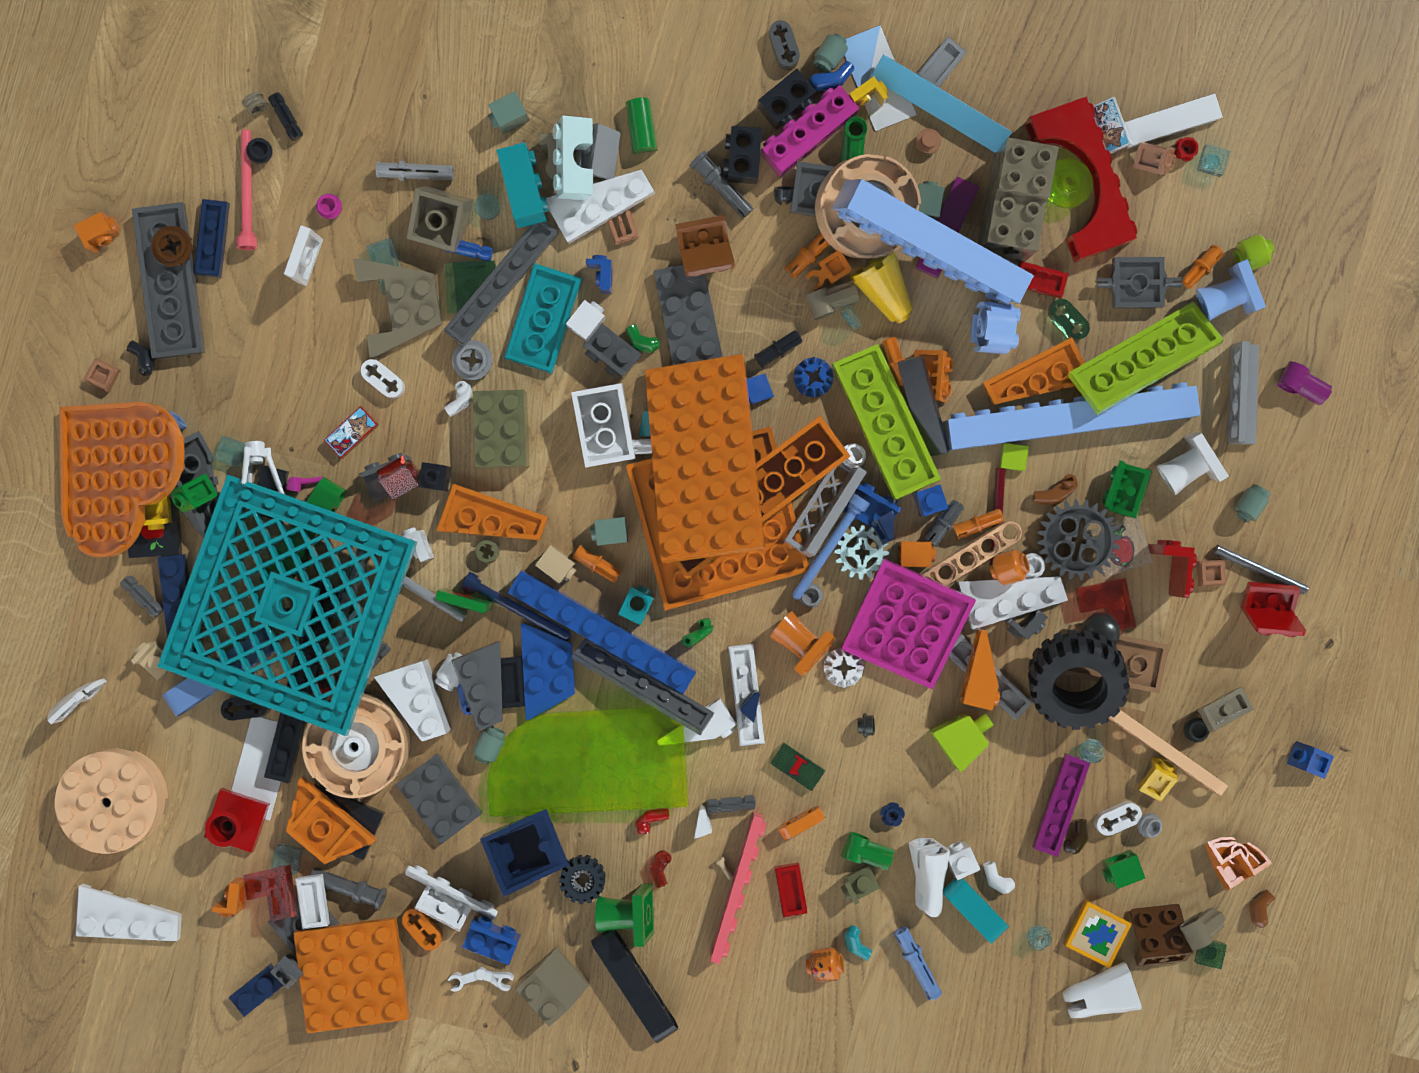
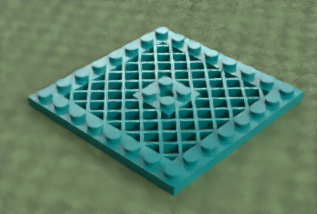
M227 474L157 667L340 735L348 736L418 542L249 481L246 484H242L240 478ZM245 508L250 509V511L244 513ZM261 514L270 516L274 519L264 523ZM254 515L258 526L248 531L244 520ZM284 522L298 527L287 531ZM277 524L282 535L271 539L267 528ZM239 527L242 534L235 537ZM307 530L320 534V536L311 540ZM261 532L265 543L255 547L251 536ZM300 532L305 543L295 548L290 537ZM330 538L345 544L334 548ZM245 539L249 551L240 555L235 544ZM284 540L289 551L279 555L274 544ZM324 540L328 552L318 556L314 545ZM354 547L365 550L367 553L358 557ZM268 548L273 559L263 563L258 552ZM308 548L312 560L302 564L298 552ZM348 549L352 560L341 564L337 553ZM231 551L233 559L226 561ZM377 555H379V556L382 557L381 563H380V561H379ZM252 556L257 567L247 571L242 560ZM292 556L296 567L286 572L282 560ZM331 556L336 568L325 572L321 561ZM371 557L376 568L365 573L360 562ZM236 563L240 575L231 579L227 567ZM276 564L279 573L271 572L268 575L265 568ZM315 564L320 576L309 580L305 569ZM355 565L359 577L349 581L344 569ZM260 572L264 583L254 587L250 576ZM299 572L303 582L289 576ZM339 573L343 584L333 589L328 577ZM376 574L375 580L371 587L368 578ZM222 575L225 582L218 585L219 579ZM244 580L248 591L238 595L234 584ZM323 581L327 592L319 596L321 588L312 585ZM362 581L367 593L356 597L352 585ZM227 587L232 599L222 603L218 591ZM264 589L262 598L260 600L257 592ZM346 589L351 601L340 605L336 593ZM251 596L255 607L245 611L241 600ZM286 597L291 598L293 601V607L288 612L282 608V601ZM330 597L334 609L324 613L320 601ZM213 599L216 606L209 609L211 601ZM367 599L364 610H362L359 602ZM235 604L239 615L229 619L225 608ZM353 605L358 617L348 622L343 610ZM315 608L318 617L310 620L313 610ZM219 612L223 623L214 627L209 616ZM256 613L254 620L262 624L253 628L248 616ZM337 613L342 625L331 629L327 617ZM242 620L246 632L237 636L232 624ZM321 621L326 633L316 637L311 625ZM359 622L354 635L350 626ZM204 623L207 631L200 634ZM226 627L230 639L221 643L216 632ZM272 627L283 630L285 633L276 637ZM265 628L270 640L260 644L256 632ZM345 630L349 642L339 646L334 634ZM305 633H307L310 641L300 645L296 636L304 637ZM210 635L214 647L205 651L200 640ZM249 636L254 648L244 652L239 640ZM289 637L293 649L284 653L279 641ZM328 637L333 649L323 654L318 642ZM233 644L238 656L228 660L223 648ZM273 645L277 657L267 660L263 649ZM312 645L317 657L307 662L302 650ZM350 647L345 660L342 650ZM217 652L221 661L211 658L209 655ZM256 652L261 664L251 668L247 656ZM296 653L301 665L291 669L286 657ZM336 654L341 666L330 670L325 658ZM240 660L244 669L231 664ZM280 661L285 673L275 677L270 665ZM320 662L324 674L314 678L309 666ZM264 669L267 678L257 675L255 672ZM303 669L308 682L298 686L293 674ZM341 671L339 680L336 683L333 674ZM287 677L291 687L278 681ZM327 678L332 690L322 695L317 682ZM311 686L314 695L301 690ZM333 695L331 701L325 700V698Z

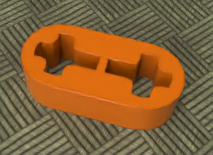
M815 806L781 824L778 827V831L783 840H788L825 819V816L820 806Z
M415 906L408 908L402 918V924L424 950L436 949L442 942L443 933L430 916L416 910ZM410 913L413 916L416 914L420 916V918L418 919L419 924L417 922L411 923L409 921V919L411 918ZM426 932L429 935L433 933L436 935L435 943L432 940L429 942L425 940L427 937Z

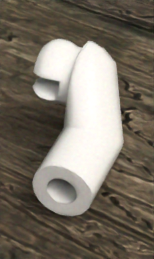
M995 861L983 864L990 887L1002 894H1008L1015 888V882L1012 878H1003L998 875Z

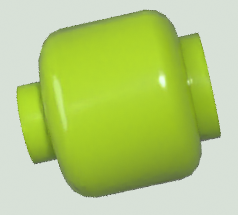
M1257 234L1239 241L1236 250L1233 251L1236 264L1248 259L1250 267L1254 271L1271 262L1272 253L1275 252V249L1270 239L1266 240L1262 235Z

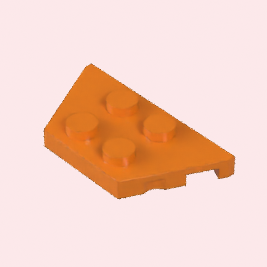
M302 776L298 780V789L293 800L292 813L288 820L286 832L322 863L331 862L338 857L371 845L377 840L373 834L308 779Z

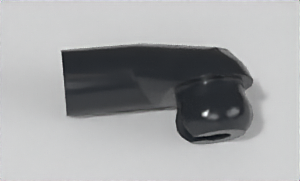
M134 340L130 341L126 350L137 356L138 372L142 376H150L155 369V359H152L151 350Z

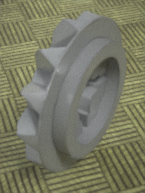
M470 340L465 347L461 345L456 347L452 356L453 368L464 379L480 380L489 373L493 364L492 354L485 344L476 340ZM475 350V357L483 362L474 364L471 371L470 364L462 360V358H471Z

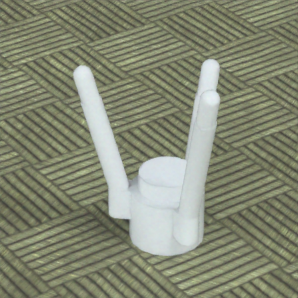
M262 441L245 442L243 447L244 460L241 483L246 484L247 481L252 483L253 465L262 464L263 459L266 458L278 492L284 494L271 457V448H265V442Z

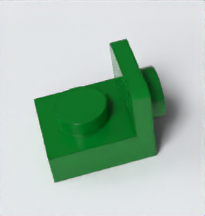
M206 473L174 488L171 492L173 503L182 513L195 509L218 496Z

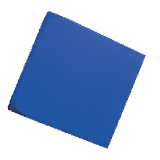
M766 374L747 379L751 406L774 397Z

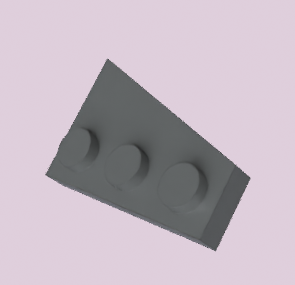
M496 641L451 660L474 723L479 731L503 721L500 641Z

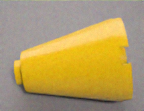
M894 251L887 256L872 259L864 268L861 266L851 274L850 277L856 286L890 322L896 321L899 324L911 316L909 313L913 308L897 255Z

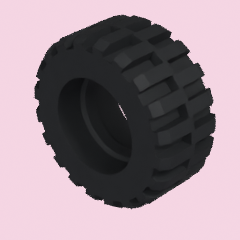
M1076 629L1068 630L1069 633L1063 635L1061 632L1054 634V639H1045L1041 643L1042 648H1036L1032 654L1033 658L1029 660V689L1031 700L1035 703L1036 710L1039 714H1044L1045 719L1050 723L1056 721L1057 726L1062 728L1071 726L1072 730H1080V727L1091 729L1095 728V724L1100 723L1103 725L1109 722L1108 718L1110 716L1114 718L1120 712L1119 707L1125 706L1127 702L1126 696L1130 690L1129 677L1121 651L1117 650V646L1111 640L1106 642L1105 636L1096 633L1094 636L1090 630H1083L1082 633H1077ZM1075 667L1090 668L1102 675L1093 687L1080 692L1063 690L1054 683L1061 673Z

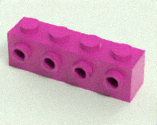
M841 85L835 90L833 88L828 89L821 96L822 100L814 106L812 103L802 111L801 114L803 116L796 122L794 119L790 120L782 128L783 132L779 136L775 137V135H772L763 143L764 148L761 155L780 178L795 167L798 161L801 162L845 126L850 118L857 116L859 107Z

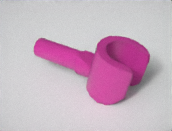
M323 476L313 478L291 477L287 481V490L301 492L302 484H316Z

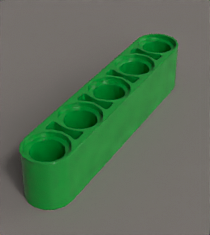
M323 477L306 502L336 512L347 490ZM292 525L289 531L298 526ZM307 530L311 540L320 536V534ZM300 532L290 537L295 548L305 543ZM284 540L277 549L279 555L289 551ZM308 548L298 552L302 564L305 563L310 554ZM292 556L282 560L286 572L296 567ZM276 564L265 568L268 575L271 572L279 573ZM298 573L289 577L295 579ZM260 577V582L264 583L262 577Z

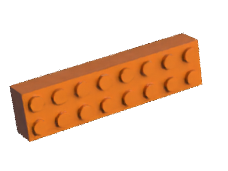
M818 416L756 463L762 523L850 457V454L821 416ZM717 556L674 563L684 577L688 579Z

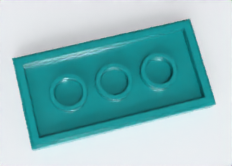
M534 263L504 359L553 374L566 334V323L571 318L582 278Z

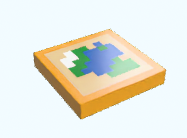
M1085 899L1063 944L1110 968L1132 923Z

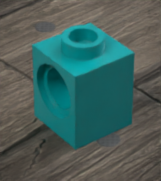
M639 584L637 588L632 586L618 615L641 625L654 599L650 595L652 591ZM635 596L643 598L645 602L644 608L634 610L630 604L631 599Z

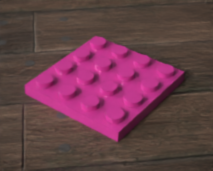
M883 558L843 641L841 650L933 690L976 600Z

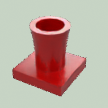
M225 788L220 789L212 814L205 824L204 838H207L213 845L218 847L232 846L250 853L254 852L270 803Z

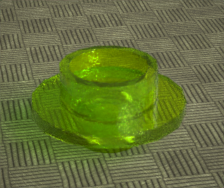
M1069 158L1056 161L1049 198L1051 203L1060 208L1069 209L1078 207L1087 200L1092 192L1093 180L1091 172L1086 165L1076 159ZM1066 178L1072 179L1073 185H1068Z

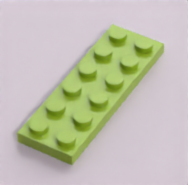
M1193 301L1070 371L1068 377L1094 412L1099 415L1219 346L1224 339Z
M879 344L832 364L833 370L894 501L940 481V475Z

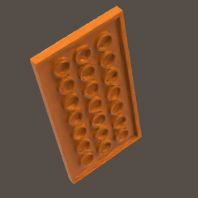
M738 354L645 370L662 563L765 549L744 355Z

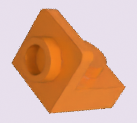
M236 878L230 882L224 894V898L227 901H219L214 904L212 912H217L222 917H233L243 910L247 878Z

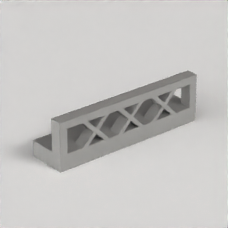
M1241 341L1231 345L1228 444H1256L1259 345L1250 344V341Z
M843 462L838 465L849 473L843 482L835 483L833 472L836 468L826 474L783 541L807 557L815 556L867 473L859 466L849 468ZM832 487V501L823 504L820 493L823 488ZM819 508L820 520L818 523L809 525L808 512L810 509ZM806 528L808 539L802 546L792 538L797 530Z

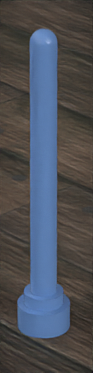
M856 494L852 495L847 506L849 509L793 591L792 597L799 600L803 596L856 515L866 511L870 505L867 501Z

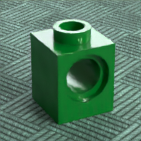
M1131 850L1102 860L1105 867L1102 869V873L1108 884L1111 883L1117 889L1146 879L1138 856Z

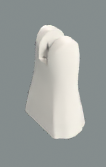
M917 838L908 843L916 877L915 903L927 915L937 917L940 915L943 907V885L950 850L933 838Z
M1124 961L1091 978L1075 983L1062 992L1065 1002L1085 1000L1068 1007L1067 1010L1070 1018H1086L1101 1014L1142 1010L1131 972Z

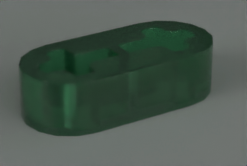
M1057 299L1048 307L1049 318L1068 338L1072 337L1074 341H1078L1088 335L1090 331L1088 321L1068 300ZM1055 306H1064L1065 310L1063 313L1067 318L1062 314L1057 316L1055 313L1057 308ZM1069 321H1071L1074 325L1081 324L1082 328L1080 329V331L1082 332V334L1079 332L1074 334L1072 332L1074 330V326Z

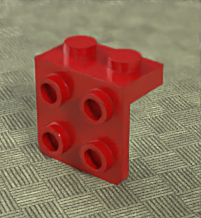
M1157 540V544H1148L1147 554L1172 556L1169 596L1189 598L1190 593L1194 590L1192 571L1197 563V555L1194 553L1195 548L1182 547L1181 541Z
M1258 582L1247 583L1241 609L1257 633L1261 635L1280 634L1286 637L1305 636L1306 634L1305 627L1294 613L1301 591L1298 586Z

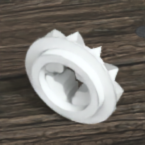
M837 648L827 655L824 661V673L833 685L843 688L855 685L862 677L864 666L861 658L841 650V648ZM843 657H845L847 665L854 667L846 671L845 678H843L840 670L833 669V667L842 664Z

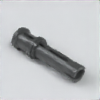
M706 151L700 153L691 162L690 168H695L705 179L704 183L709 186L712 185L742 219L746 218L754 210V207L722 174V168L720 166L717 167L709 159L708 153Z
M317 867L311 872V875L323 874L325 888L352 897L355 903L363 902L374 906V909L377 911L381 909L386 898V888L378 889L372 887L366 881L358 883Z

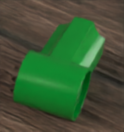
M861 117L850 118L843 128L841 162L864 155L865 136L868 126ZM849 126H858L861 130V135H852L849 132Z
M849 831L841 857L859 864L864 862L888 871L892 864L895 850L870 841L866 836Z

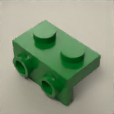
M1119 460L1118 466L1114 465L1110 474V480H1113L1110 490L1106 489L1103 495L1102 503L1105 504L1104 508L1108 512L1137 520L1152 471L1126 464L1125 461Z

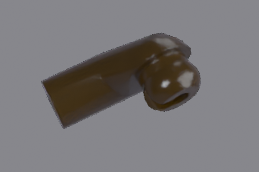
M1086 819L1074 820L1075 836L1072 840L1067 839L1063 844V849L1066 853L1078 854L1087 843L1088 828Z

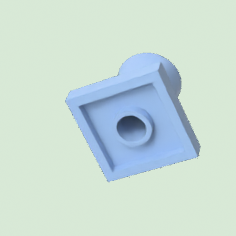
M1248 259L1228 269L1232 279L1196 289V297L1200 309L1209 321L1239 305H1242L1246 315L1266 307Z

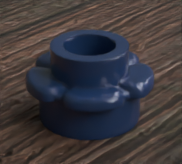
M890 802L881 808V820L886 826L892 825L897 827L902 823L905 811L902 807H899L898 803ZM895 813V816L891 817L890 814Z

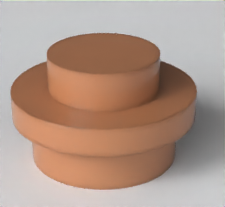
M924 129L916 138V146L924 154L935 153L941 145V137L934 129Z

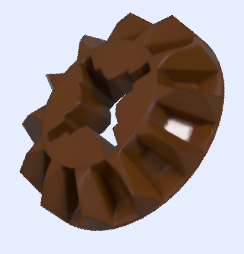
M177 226L161 228L153 236L151 242V250L155 259L169 267L182 266V263L190 259L191 251L194 249L191 242L192 238L185 230ZM169 239L176 244L180 243L176 247V254L170 250L166 251L170 247Z

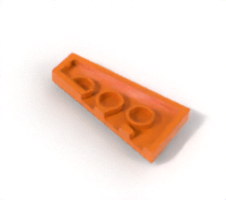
M1071 337L981 384L991 404L997 405L1075 387L1068 375L1070 371L1085 362Z

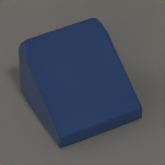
M891 511L871 524L883 545L893 540L894 512Z
M753 690L739 706L740 711L753 723L760 696L757 690Z

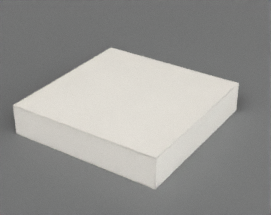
M300 226L284 272L286 276L305 286L308 285L323 239L310 228Z

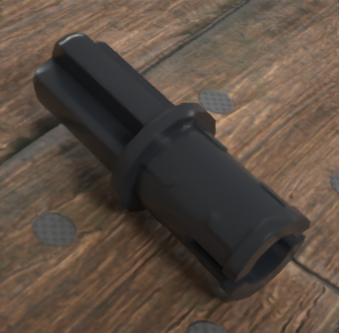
M796 330L792 331L778 341L773 340L770 346L754 354V357L760 367L764 368V366L777 358H783L785 353L803 342L802 338Z

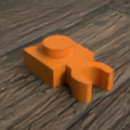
M837 250L818 262L821 270H812L805 278L806 280L811 277L818 278L819 283L812 288L814 291H817L823 286L825 280H828L830 285H832L853 270L844 255Z

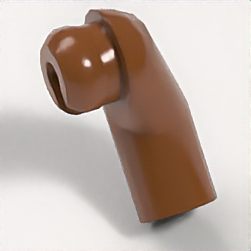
M1267 889L1250 904L1251 921L1259 928H1264L1268 925L1266 907L1275 900V897Z

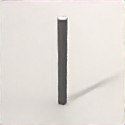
M1216 545L1213 554L1279 584L1298 586L1301 590L1300 593L1303 595L1308 591V585L1220 545Z

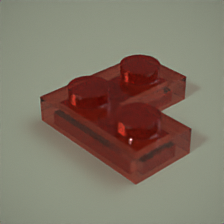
M1126 578L1075 588L1080 613L1104 608L1105 613H1109L1116 618L1120 630L1136 627Z
M291 865L243 875L246 900L267 897L270 922L298 916Z

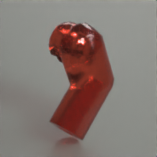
M665 850L658 851L649 864V870L656 888L668 884L664 869L671 862L672 857Z

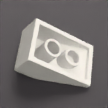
M623 383L571 392L585 467L635 459Z

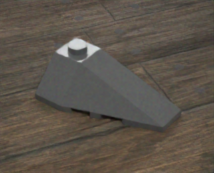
M200 431L195 432L184 438L185 467L175 488L206 473L218 494L216 485L219 483L217 476H214L211 462L214 461L212 453ZM219 495L195 509L184 512V515L203 538L205 537Z

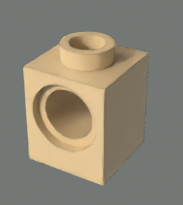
M553 545L549 546L535 565L559 584L563 580L568 582L576 572L573 568L576 562Z

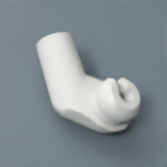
M465 381L456 383V398L444 407L450 417L470 405L472 388Z

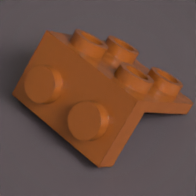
M725 215L675 224L686 276H701L716 271L723 272L735 267Z

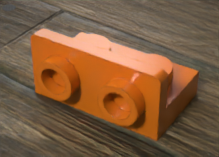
M915 350L914 357L924 356L936 401L947 403V397L951 395V383L949 382V372L953 370L951 354L945 350Z

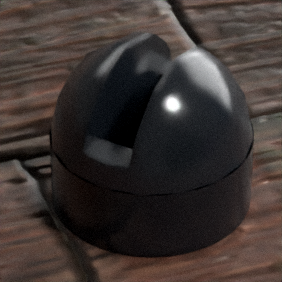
M788 186L774 187V200L776 203L782 205L783 200H785L786 205L791 203L794 188Z

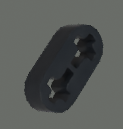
M235 697L226 699L222 703L220 711L225 719L235 721L263 717L271 709L264 706V708L260 709L259 713L258 709H249V705L256 703ZM233 702L234 706H243V711H236L235 716L232 712L228 711V707H232Z

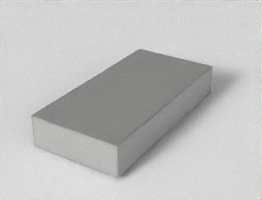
M947 37L918 72V75L940 87L967 52L951 38Z

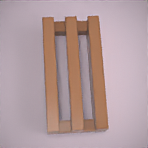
M630 209L625 210L632 234L627 235L621 214H618L616 217L622 237L618 238L612 218L607 221L615 246L639 238Z

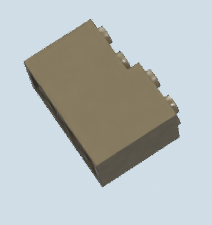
M1009 137L1005 140L992 159L977 244L1004 259L1025 262L1038 251L1046 204L1050 198L1058 146Z

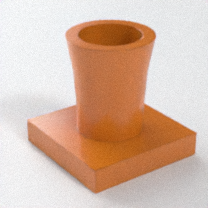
M793 611L778 624L769 637L801 659L793 669L803 677L806 676L837 640L827 630L820 638L816 637Z

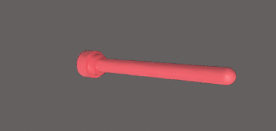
M248 129L241 131L242 231L236 237V248L256 250L257 237L252 232V161L246 153L247 144L251 141V131Z

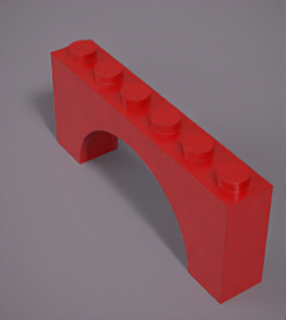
M1087 96L1032 115L1024 123L1031 142L1055 145L1068 150L1083 163L1090 175L1094 190V204L1091 215L1079 232L1066 239L1074 263L1127 245L1137 239L1136 224L1133 220H1130L1128 202L1125 197H1122L1119 189L1120 179L1113 172L1111 154L1104 147L1103 131L1099 126L1097 127L1094 119L1095 109L1092 103L1088 102Z

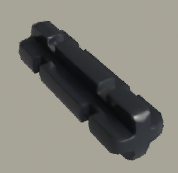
M279 92L270 95L268 100L289 138L292 141L300 139L303 133L300 127H298L289 107L285 104L283 96Z

